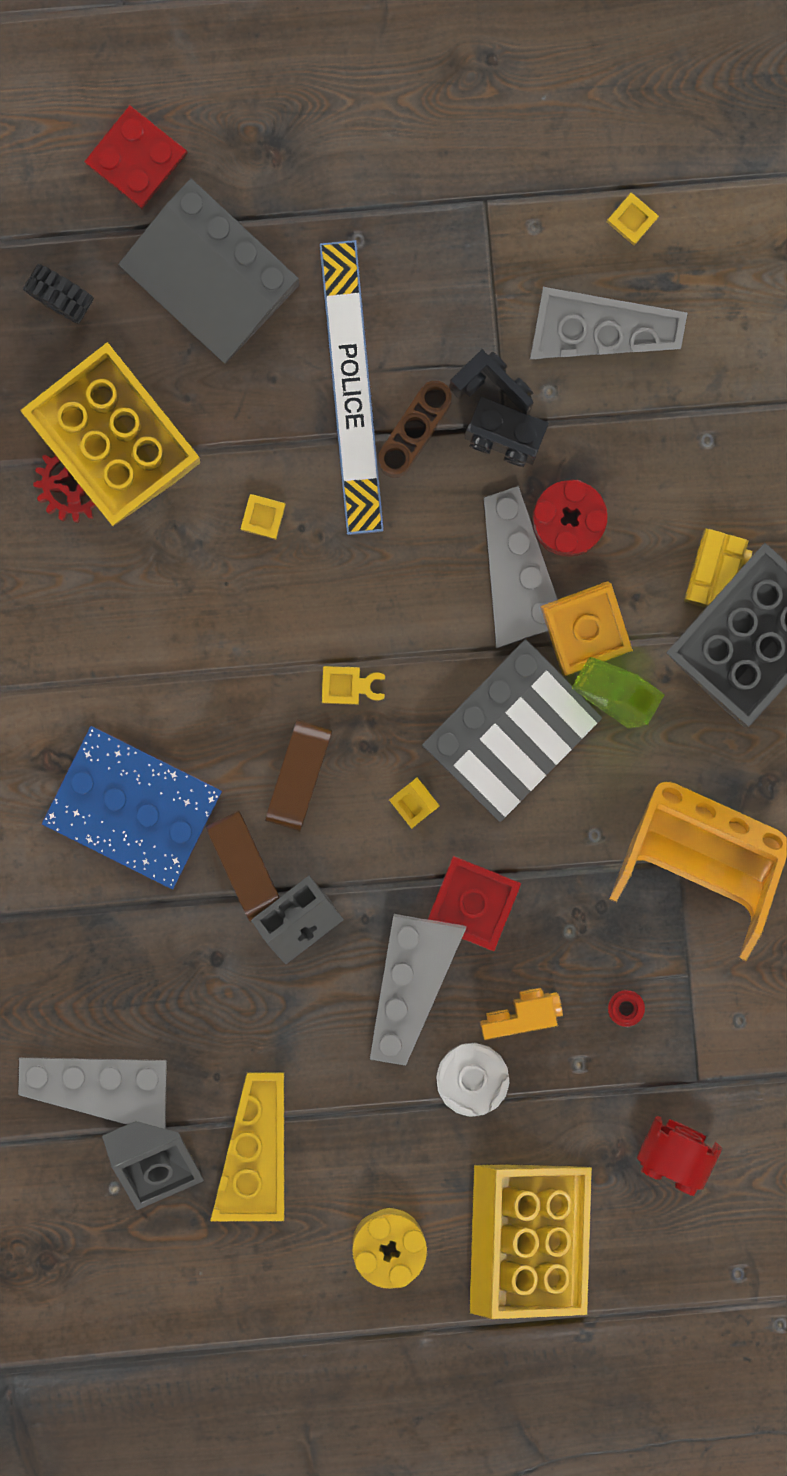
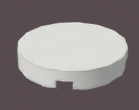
M479 1043L461 1044L450 1050L440 1062L436 1075L438 1092L444 1103L456 1113L469 1117L484 1115L496 1109L506 1097L510 1083L508 1068L501 1055L491 1047Z

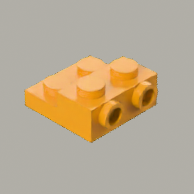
M541 988L519 992L520 998L513 1000L514 1015H510L508 1009L486 1013L487 1020L480 1021L484 1040L558 1026L556 1017L563 1016L559 994L557 992L543 994V989Z

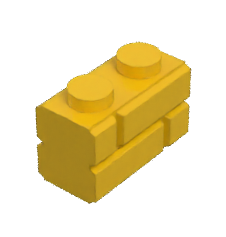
M706 528L702 535L684 601L707 607L752 557L753 551L747 549L749 540Z

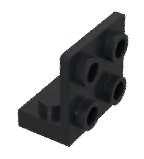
M481 349L450 380V391L458 399L465 393L471 397L485 383L486 376L484 374H486L523 413L527 414L534 404V401L531 399L533 391L520 378L513 381L506 373L507 365L493 351L488 355Z
M480 397L471 423L467 427L465 439L470 441L469 447L485 454H490L491 450H495L505 454L504 461L524 468L525 463L533 465L549 423Z

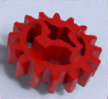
M43 455L42 458L47 465L45 468L36 467L35 472L42 476V480L34 482L33 486L36 489H43V493L37 497L39 503L50 502L45 511L48 514H52L59 510V520L63 522L68 514L72 515L75 523H79L80 514L83 513L90 520L93 519L92 509L97 506L92 500L83 504V497L86 495V492L79 484L76 487L77 491L74 492L71 491L69 486L63 485L71 480V474L66 467L58 475L51 476L53 470L61 461L57 456L50 458L47 455ZM51 492H62L67 496L68 506L56 501Z

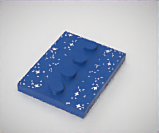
M90 726L42 825L173 890L222 791Z

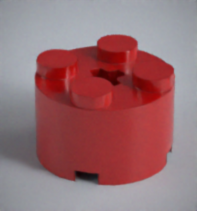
M579 480L557 482L541 494L535 505L532 517L535 536L539 543L549 552L567 557L582 555L591 550L604 534L608 519L607 508L601 495L590 485ZM566 510L570 514L573 512L577 513L576 527H573L570 523L565 526L561 523L564 517L563 511Z
M656 1116L640 1148L637 1159L642 1165L641 1172L656 1180H661L662 1176L675 1181L674 1187L678 1190L695 1196L697 1190L704 1189L723 1148L716 1142L711 1148L704 1143L707 1137L704 1134L671 1119L664 1125L662 1117Z

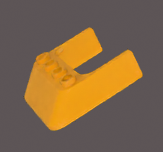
M662 782L655 788L631 840L610 899L617 902L631 876L636 861L651 862L742 904L751 916L749 929L739 958L746 961L762 934L787 858V837L773 827L672 782Z

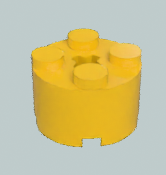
M386 1208L368 1215L361 1220L353 1235L352 1251L355 1266L362 1277L375 1286L381 1288L405 1287L419 1275L424 1267L427 1246L423 1231L416 1220L402 1210ZM390 1241H394L398 1252H391L389 1256L384 1255L383 1248L380 1247L381 1244L388 1245Z

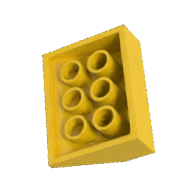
M108 342L20 410L112 526L168 489L200 464V457Z
M474 1165L470 1285L471 1314L489 1319L587 1315L591 1167Z

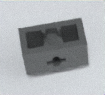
M307 876L251 921L268 946L287 964L344 919L310 876Z

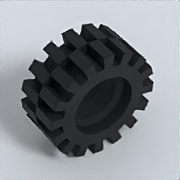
M37 264L23 287V291L34 297L35 300L80 324L94 300L93 296L88 294L87 291L41 264Z

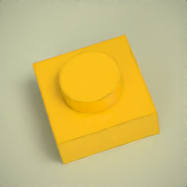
M631 192L609 217L607 223L635 246L659 216Z
M250 494L241 531L276 540L286 504Z
M418 777L389 799L411 829L440 807Z

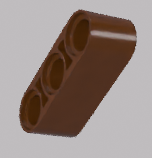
M430 381L420 389L381 448L379 467L386 476L399 478L409 471L451 406L452 393L445 383ZM429 391H441L446 398L445 403L439 408L428 406L425 402V396ZM412 420L420 421L425 426L426 431L420 438H410L404 431L406 424ZM391 451H399L404 455L406 461L401 468L391 469L384 462L385 456Z
M297 719L265 821L301 831L332 730Z
M236 811L206 825V829L249 922H252L251 920L280 897L240 811Z

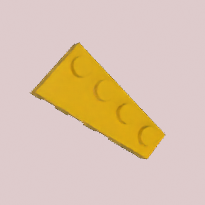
M247 1072L211 1221H284V1072Z

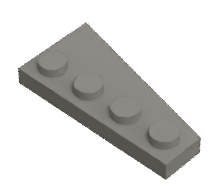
M543 287L530 359L681 349L688 313Z
M519 486L484 498L496 649L547 632L548 629L540 606L557 600Z
M398 914L393 915L370 1060L406 1066L463 937L466 926Z
M19 1058L18 1095L127 1125L138 1121L166 1129L167 1060Z

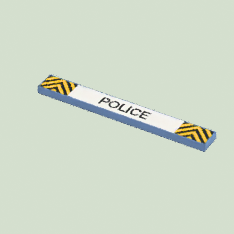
M356 240L320 244L347 535L384 532Z

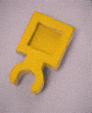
M323 666L322 703L359 705V694H365L374 701L385 699V694L373 693L370 685L374 680H385V675L376 672L368 675L366 678H360V667Z

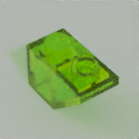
M593 657L588 658L572 686L573 690L628 729L648 725L665 695L639 675Z

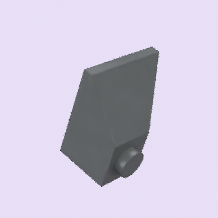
M135 1121L102 1136L112 1169L136 1210L204 1181L179 1132Z

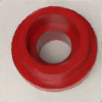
M621 990L615 993L608 1003L610 1018L616 1024L623 1027L636 1025L642 1019L645 1012L643 999L631 990ZM624 1001H629L633 1005V1010L629 1015H623L619 1011V1006Z

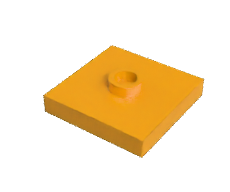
M609 581L540 606L561 672L564 676L633 651L612 584Z

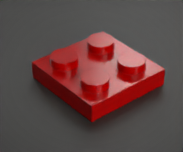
M129 105L84 163L135 205L143 209L186 156L187 150Z
M453 856L427 920L466 926L462 939L495 951L521 883Z

